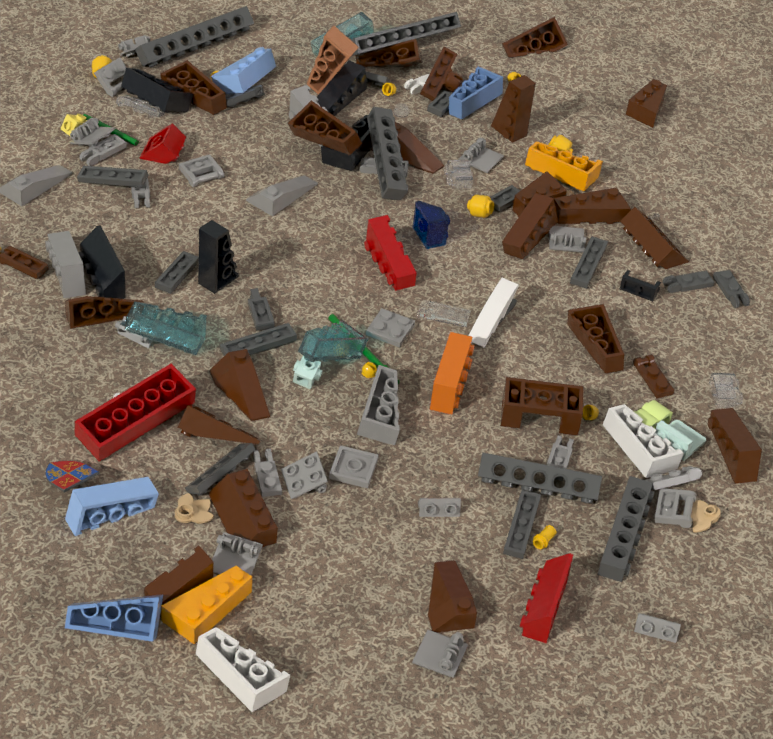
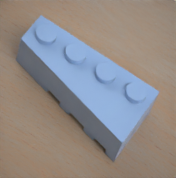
M264 47L255 49L251 54L212 75L213 83L223 90L225 94L244 93L276 67L272 50L264 49Z
M149 477L73 489L65 520L73 534L77 536L82 534L81 530L87 528L91 530L97 529L99 524L110 520L113 523L119 521L126 514L130 517L155 508L159 493Z

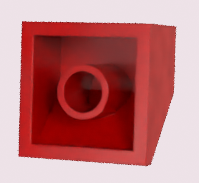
M172 123L149 138L139 158L167 164L170 161L174 162L178 159L179 152L184 147L186 136Z

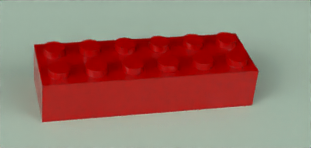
M171 363L75 421V436L100 462L186 409L188 405L194 404L196 388Z

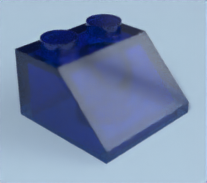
M415 201L412 228L426 249L445 246L448 238V225H450L449 215L441 207L422 201Z

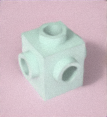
M303 355L301 361L297 360L294 365L293 382L311 389L315 380L319 381L323 371L320 370L321 362L314 357Z

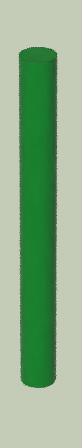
M87 114L83 115L86 117V120L93 118ZM101 121L98 123L99 127H111ZM117 129L110 132V134H115L134 146L139 144V140Z

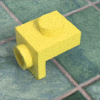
M67 114L61 130L70 136L72 130L87 121L86 117L81 114Z

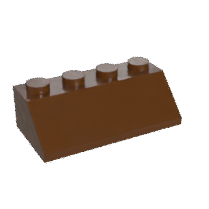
M634 207L620 221L625 226L623 230L629 236L631 234L634 236L632 240L638 246H643L642 251L648 257L651 255L653 258L651 261L658 268L661 266L666 270L689 262L659 227L638 208Z
M248 469L227 474L208 493L226 532L263 544L262 547L276 544L278 527Z

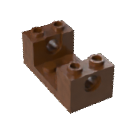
M506 377L502 397L500 426L520 429L523 412L560 417V434L578 436L583 415L584 386Z

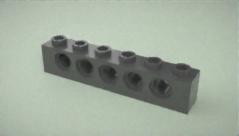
M373 107L367 116L381 196L384 199L402 200L408 192V185L406 184V173L403 169V158L401 157L400 144L397 138L398 132L395 127V117H393L392 109Z
M482 452L478 477L482 478L481 482L493 484V481H499L501 486L513 488V484L519 485L521 490L533 492V488L539 489L541 494L553 496V492L559 493L561 498L573 500V496L579 497L581 502L593 504V500H598L602 476L484 452ZM501 465L505 468L506 472L503 476L495 475L494 468ZM521 469L525 472L523 480L514 478L513 474L516 470ZM535 474H543L545 482L543 484L535 483L533 479ZM555 478H563L565 486L563 488L555 487L553 483ZM581 481L584 483L585 489L583 492L574 490L573 485L575 482Z
M629 476L600 563L598 575L622 582L624 575H629L631 564L628 561H633L636 549L633 546H638L641 534L637 533L638 531H643L646 520L642 518L647 517L650 509L647 502L652 503L655 493L651 491L652 482Z

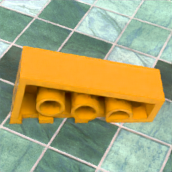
M536 141L528 149L525 165L532 170L542 173L548 171L555 179L562 183L585 191L598 179L603 161L597 159L594 162L582 155V158L572 155L573 152L567 150L560 152L557 147Z
M234 566L162 605L161 621L195 644L200 635L210 631L252 592V576L238 566Z

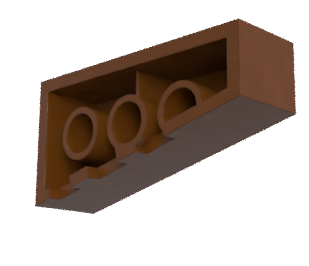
M188 60L160 73L161 80L168 82V85L182 88L181 92L193 93L191 104L214 115L227 108L225 92Z
M525 75L509 82L491 124L492 128L512 143L526 137L528 133L536 83Z
M312 100L288 122L294 136L351 155L362 144L355 130Z
M617 187L554 198L558 224H580V222H588L589 224L606 222V224H613L614 222H620L631 211L630 206Z
M537 193L534 194L503 239L504 253L524 259L545 237L549 230L558 223L554 198Z
M604 304L568 310L567 325L604 373L623 371L624 352Z
M733 408L711 410L710 418H708V427L714 435L734 483L757 482L762 453L761 447Z

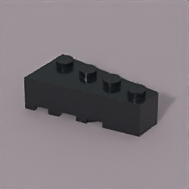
M365 115L352 125V129L357 132L362 144L351 155L321 146L322 163L350 171L356 168L361 159L372 148L367 120L368 115Z

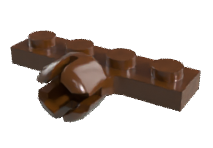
M446 47L442 48L419 93L420 95L433 101L436 99L441 87L452 93L460 87L461 81H463L462 75L451 70L458 55L457 53Z

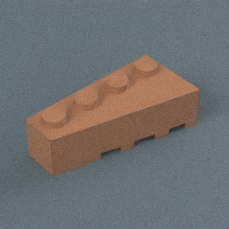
M334 25L324 35L323 43L320 46L319 54L316 57L315 65L307 82V85L317 94H320L359 48Z

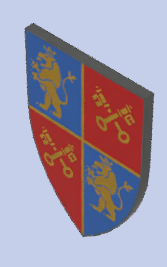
M56 461L49 463L45 474L47 481L52 486L65 493L97 476L99 471L78 461Z

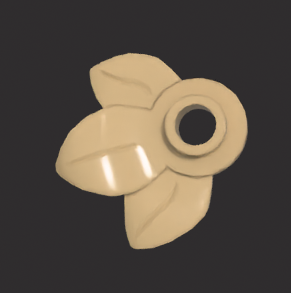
M189 493L181 496L178 500V507L175 510L176 520L181 523L192 521L198 524L211 521L214 515L208 512L210 499L194 500Z
M696 500L693 503L691 514L693 532L705 531L711 527V524L717 522L721 516L719 507L708 505L702 500Z

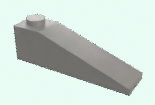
M61 165L23 174L2 185L0 193L23 206L72 175V172Z
M303 175L261 189L248 197L246 201L267 214L274 216L318 183Z

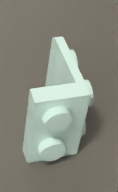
M661 420L656 425V434L662 439L667 438L675 450L680 449L684 452L681 459L683 461L706 442L704 436L680 420H674L669 425Z

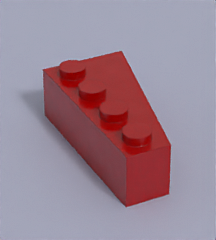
M385 215L368 219L367 236L364 242L365 249L371 253L373 261L379 265L380 272L387 277L388 284L392 285L395 291L415 286L417 273L408 255H404L401 241L397 242L395 228H390L389 216Z

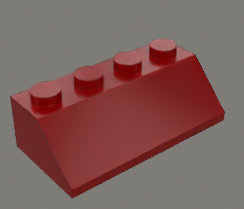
M569 553L547 560L544 568H539L536 578L539 583H534L531 591V596H534L533 600L528 599L525 609L528 614L523 615L521 619L522 636L547 644L568 581L574 554Z

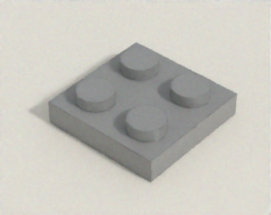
M381 308L367 328L366 335L400 348L414 327L415 320Z
M340 445L329 473V479L368 488L379 455Z

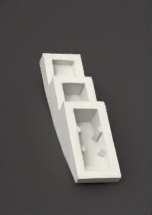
M501 278L469 336L473 337V344L485 348L501 318H504L519 287L518 284Z

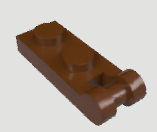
M8 246L4 249V253H0L1 264H6L35 279H38L49 270L47 263L12 246Z
M652 354L646 355L645 358L637 357L633 359V365L656 399L674 394L673 387L655 363Z

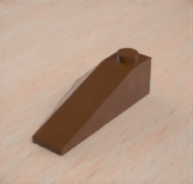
M555 17L502 43L509 58L526 56L531 53L556 52L568 45Z
M417 39L355 55L356 63L363 67H409L423 63Z
M395 122L403 161H408V164L413 165L414 168L432 174L444 167V164L406 127Z
M92 296L73 298L65 301V315L70 329L123 320L124 316L128 318L145 316L144 301Z
M248 350L228 352L209 370L214 384L251 421L269 418L270 413Z
M193 404L187 406L178 425V428L182 429L181 433L188 437L194 435L252 444H260L262 441L240 428H233V425L227 421L215 419V415Z

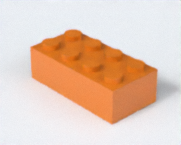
M450 332L433 383L430 410L453 415L454 408L458 409L461 399L458 395H463L465 384L462 383L467 382L469 372L466 370L471 369L473 360L469 358L473 355L475 345H472V336Z

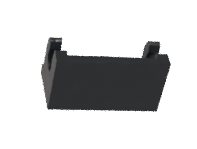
M627 270L622 276L620 290L653 302L660 290L661 282L657 281L655 285L629 276L631 271Z

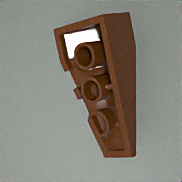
M456 561L435 562L428 611L431 630L440 633L475 628L477 618L476 607Z

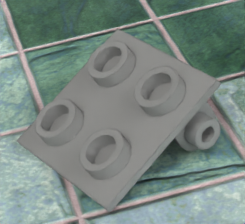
M90 118L71 131L70 137L73 140L70 144H78L79 146L84 144L89 146L96 145L98 140L108 137L110 132L116 128L99 127L98 119Z
M478 138L476 143H473L468 150L464 151V154L458 161L488 173L504 155L486 148V140Z
M553 226L549 230V249L584 252L586 237H584L583 228Z
M317 451L281 469L291 499L313 489L318 491V493L326 491L328 480Z
M223 532L217 538V543L219 544L212 559L214 562L213 573L221 574L234 566H238L249 575H252L263 544Z
M427 630L412 663L454 678L468 644L464 643L463 634L460 632L452 634L450 638Z

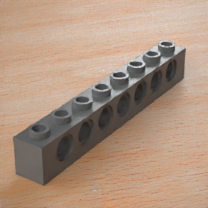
M245 6L142 44L135 51L143 67L148 65L150 68L157 65V61L162 60V62L171 60L173 55L176 57L182 56L186 50L192 52L198 49L197 46H208L213 40L219 42L226 35L232 37L239 30L241 32L248 31L250 29L249 26L253 25L254 21L248 7Z
M453 12L350 39L359 47L352 56L459 28L461 24L458 13Z

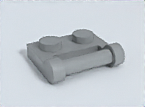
M121 58L116 59L94 73L106 93L111 97L123 89L121 87L122 82L114 87L110 85L111 82L119 77H124L127 67Z
M210 154L179 164V170L192 187L215 178H224L222 168Z
M661 488L656 507L655 523L675 524L683 528H690L692 526L691 514L693 503L696 501V493L690 490ZM680 500L685 501L683 515H677Z

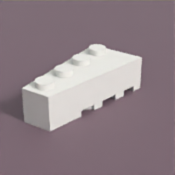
M625 404L608 409L603 426L645 478L678 469L684 455L683 451L680 449L675 450L667 438L662 439L658 436L656 429L642 423L643 419Z
M215 627L198 637L196 655L251 712L287 692L290 674L285 671L281 673L268 660L264 662L256 656V652L250 648L244 649L239 645V641L219 628Z

